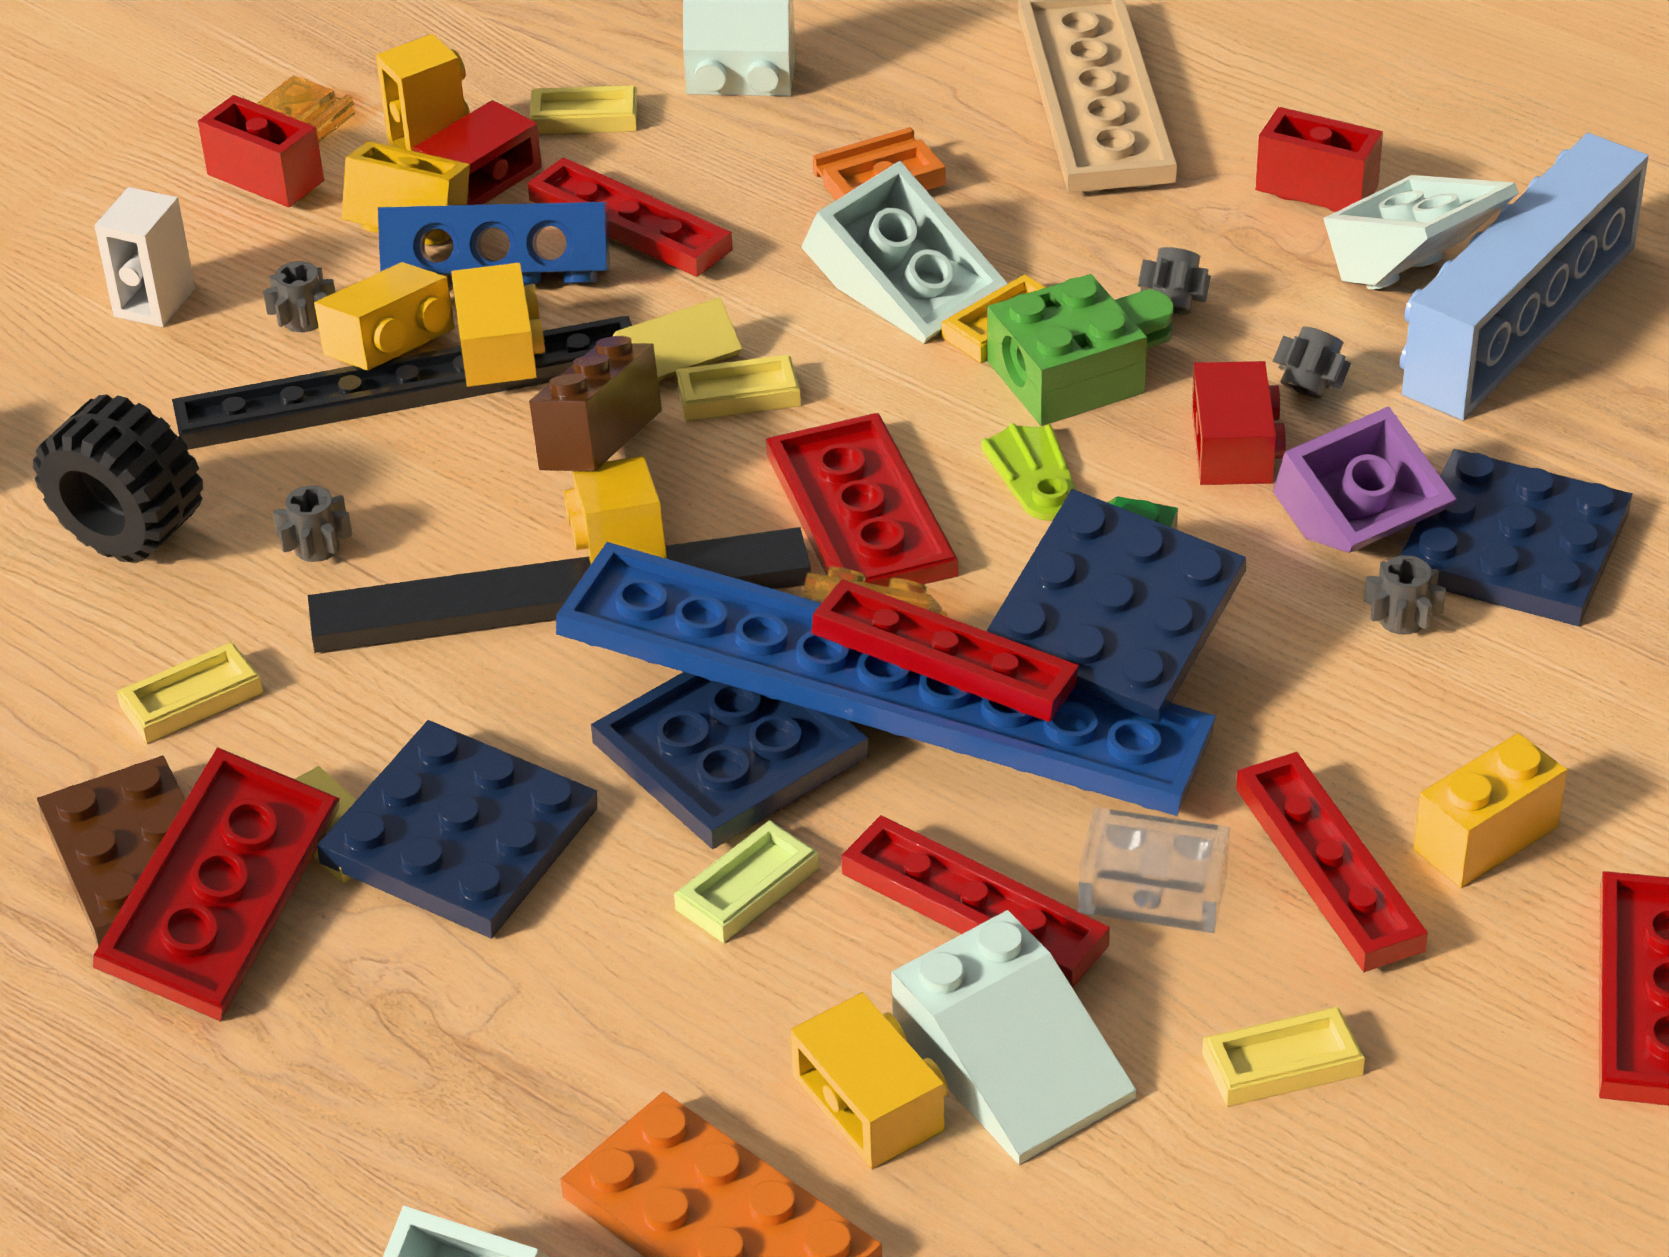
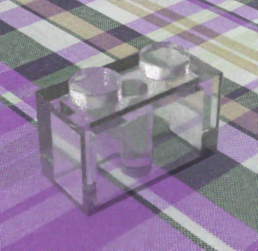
M1094 807L1079 864L1078 912L1215 933L1227 877L1230 827Z

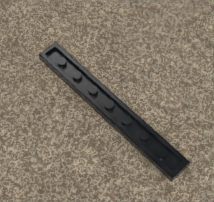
M621 316L543 331L545 353L534 354L537 378L467 387L462 348L457 346L393 358L368 371L356 366H348L172 399L178 433L188 447L186 449L189 450L549 383L552 378L564 373L573 365L575 359L584 356L592 350L598 340L611 337L615 331L630 327L632 324L629 316Z
M801 527L665 546L666 556L669 560L767 588L776 589L812 583L811 566ZM589 556L308 595L314 653L554 620L565 601L590 567Z

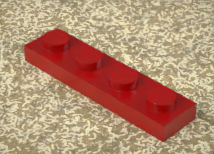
M564 157L527 182L529 201L535 204L608 202L610 238L696 277L700 276L733 250L731 231Z
M845 579L839 581L813 613L811 630L813 635L1047 722L1053 719L1076 686L1079 669L1077 664Z
M1298 752L1237 770V792L1363 973L1426 952L1427 930Z
M882 815L841 855L843 875L960 934L1008 910L1051 953L1072 988L1109 947V926Z

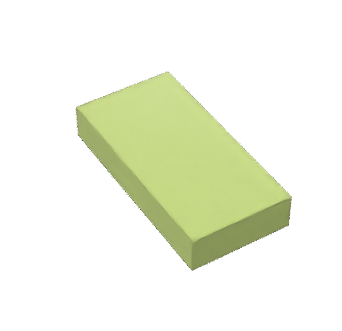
M769 820L675 892V910L722 943H726L819 869L818 852Z

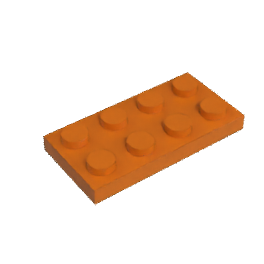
M664 1091L560 1178L563 1198L644 1257H882L881 1242Z

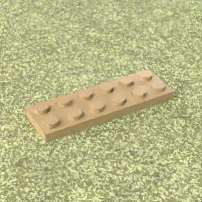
M1018 0L1020 23L1067 192L1082 191L1095 193L1103 189L1124 187L1150 188L1157 184L1176 183L1177 164L1124 0Z

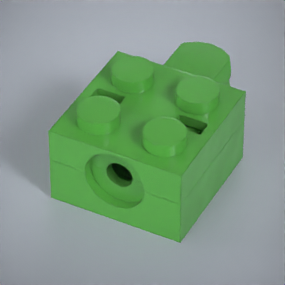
M1092 274L1071 278L1065 282L1030 293L1020 294L1011 299L987 306V361L1038 424L1044 426L1145 393L1147 348L1171 340L1173 303L1164 293L1153 289H1147L1114 300Z

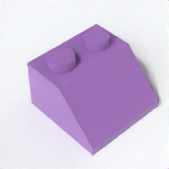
M1389 406L1285 451L1273 493L1305 539L1348 553L1454 506L1456 502V497Z

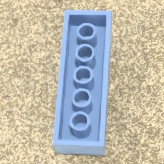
M1587 132L1569 150L1564 149L1557 157L1555 164L1541 177L1536 176L1533 178L1527 190L1513 204H1506L1499 213L1498 218L1485 231L1477 232L1463 252L1454 260L1446 261L1438 275L1423 290L1417 289L1410 297L1404 314L1405 321L1409 323L1407 343L1400 357V368L1404 369L1401 395L1464 420L1635 248L1649 155Z

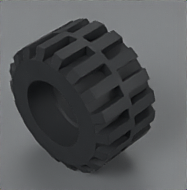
M105 394L98 395L94 400L92 398L89 399L39 445L35 451L37 456L33 459V469L37 473V476L34 478L37 488L43 493L45 504L59 519L58 522L66 530L74 534L77 540L85 546H91L97 553L108 558L113 555L122 562H130L132 559L138 562L145 560L195 513L203 499L200 494L204 489L203 479L196 473L199 470L196 459L187 451L186 448L188 446L181 436H177L172 431L171 425L162 417L158 418L152 414L148 407L141 403L135 405L128 398L119 395L112 398Z

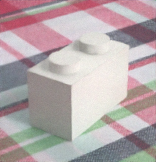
M127 187L94 225L113 316L164 327L196 289L179 199L175 196Z

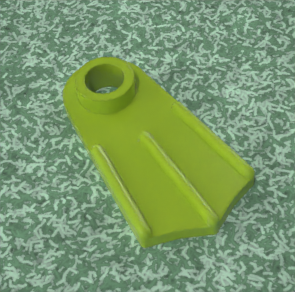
M1010 423L1009 427L988 439H982L981 450L1024 510L1034 518L1053 521L1071 489H1076L1051 424L1043 427H1028Z

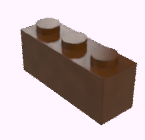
M611 336L600 339L592 350L584 356L575 359L570 368L560 376L552 378L549 381V385L529 401L539 470L596 471L662 411L653 343H632L631 338L627 336Z

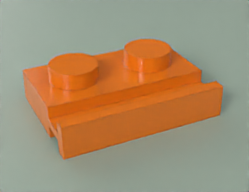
M911 127L813 155V174L824 179V187L835 200L898 161L904 164L926 191L946 185V167L922 139L916 140L914 138V130Z

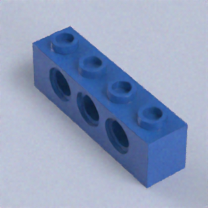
M608 202L378 207L380 272L401 262L437 274H451V271L520 263L523 283H541V272L563 271L564 282H597V271L610 270ZM549 226L560 229L565 235L567 242L564 253L554 260L543 257L536 245L538 234ZM494 227L503 230L510 241L509 252L499 261L487 258L483 254L480 245L483 234ZM436 229L446 231L453 240L452 254L443 262L434 261L427 255L425 250L426 237Z

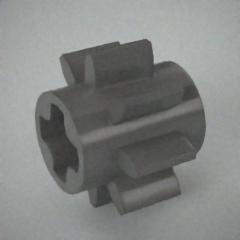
M1162 247L1158 249L1156 262L1142 260L1138 287H1141L1140 292L1153 289L1164 293L1173 303V314L1185 315L1191 311L1192 300L1206 302L1211 276L1208 275V269L1199 268L1201 258L1199 254L1181 248Z
M295 261L281 266L275 275L270 276L271 288L263 290L267 314H276L278 326H285V328L293 332H309L317 329L318 321L314 302L335 293L334 280L324 279L322 268H316L308 262Z
M1303 326L1299 336H1295L1294 339L1283 335L1272 361L1279 365L1278 368L1280 370H1284L1280 381L1281 384L1296 392L1314 398H1322L1325 388L1329 389V386L1341 389L1351 365L1350 362L1345 360L1346 356L1339 354L1344 342L1327 332Z
M304 486L294 490L286 499L287 509L273 511L276 532L280 537L282 551L285 553L294 550L296 556L304 561L319 562L331 558L338 553L340 547L339 538L347 539L353 535L349 512H346L344 497L339 495L332 498L331 493L320 486Z
M1397 556L1387 562H1380L1379 577L1367 576L1364 602L1372 605L1370 619L1373 622L1379 621L1386 630L1396 634L1407 635L1416 633L1422 628L1429 629L1431 614H1443L1446 588L1438 585L1439 570L1431 569L1424 560L1414 556Z

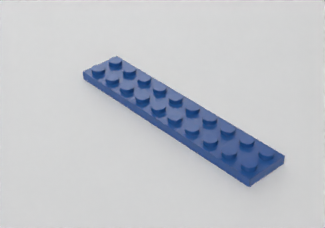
M606 542L556 616V635L1174 816L1179 814L1210 742L1216 718L1215 715L1171 703L1161 722L1158 723L1074 688L1053 719L1047 722L811 634L813 613L820 606V602L610 542Z

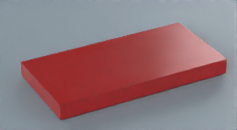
M879 413L766 438V455L833 589L841 579H845L887 594L959 576L958 558Z
M217 747L93 955V968L221 1022L315 854L317 844L323 839L339 809L340 798Z
M1609 871L1602 872L1600 883L1599 1098L1669 1106V877Z

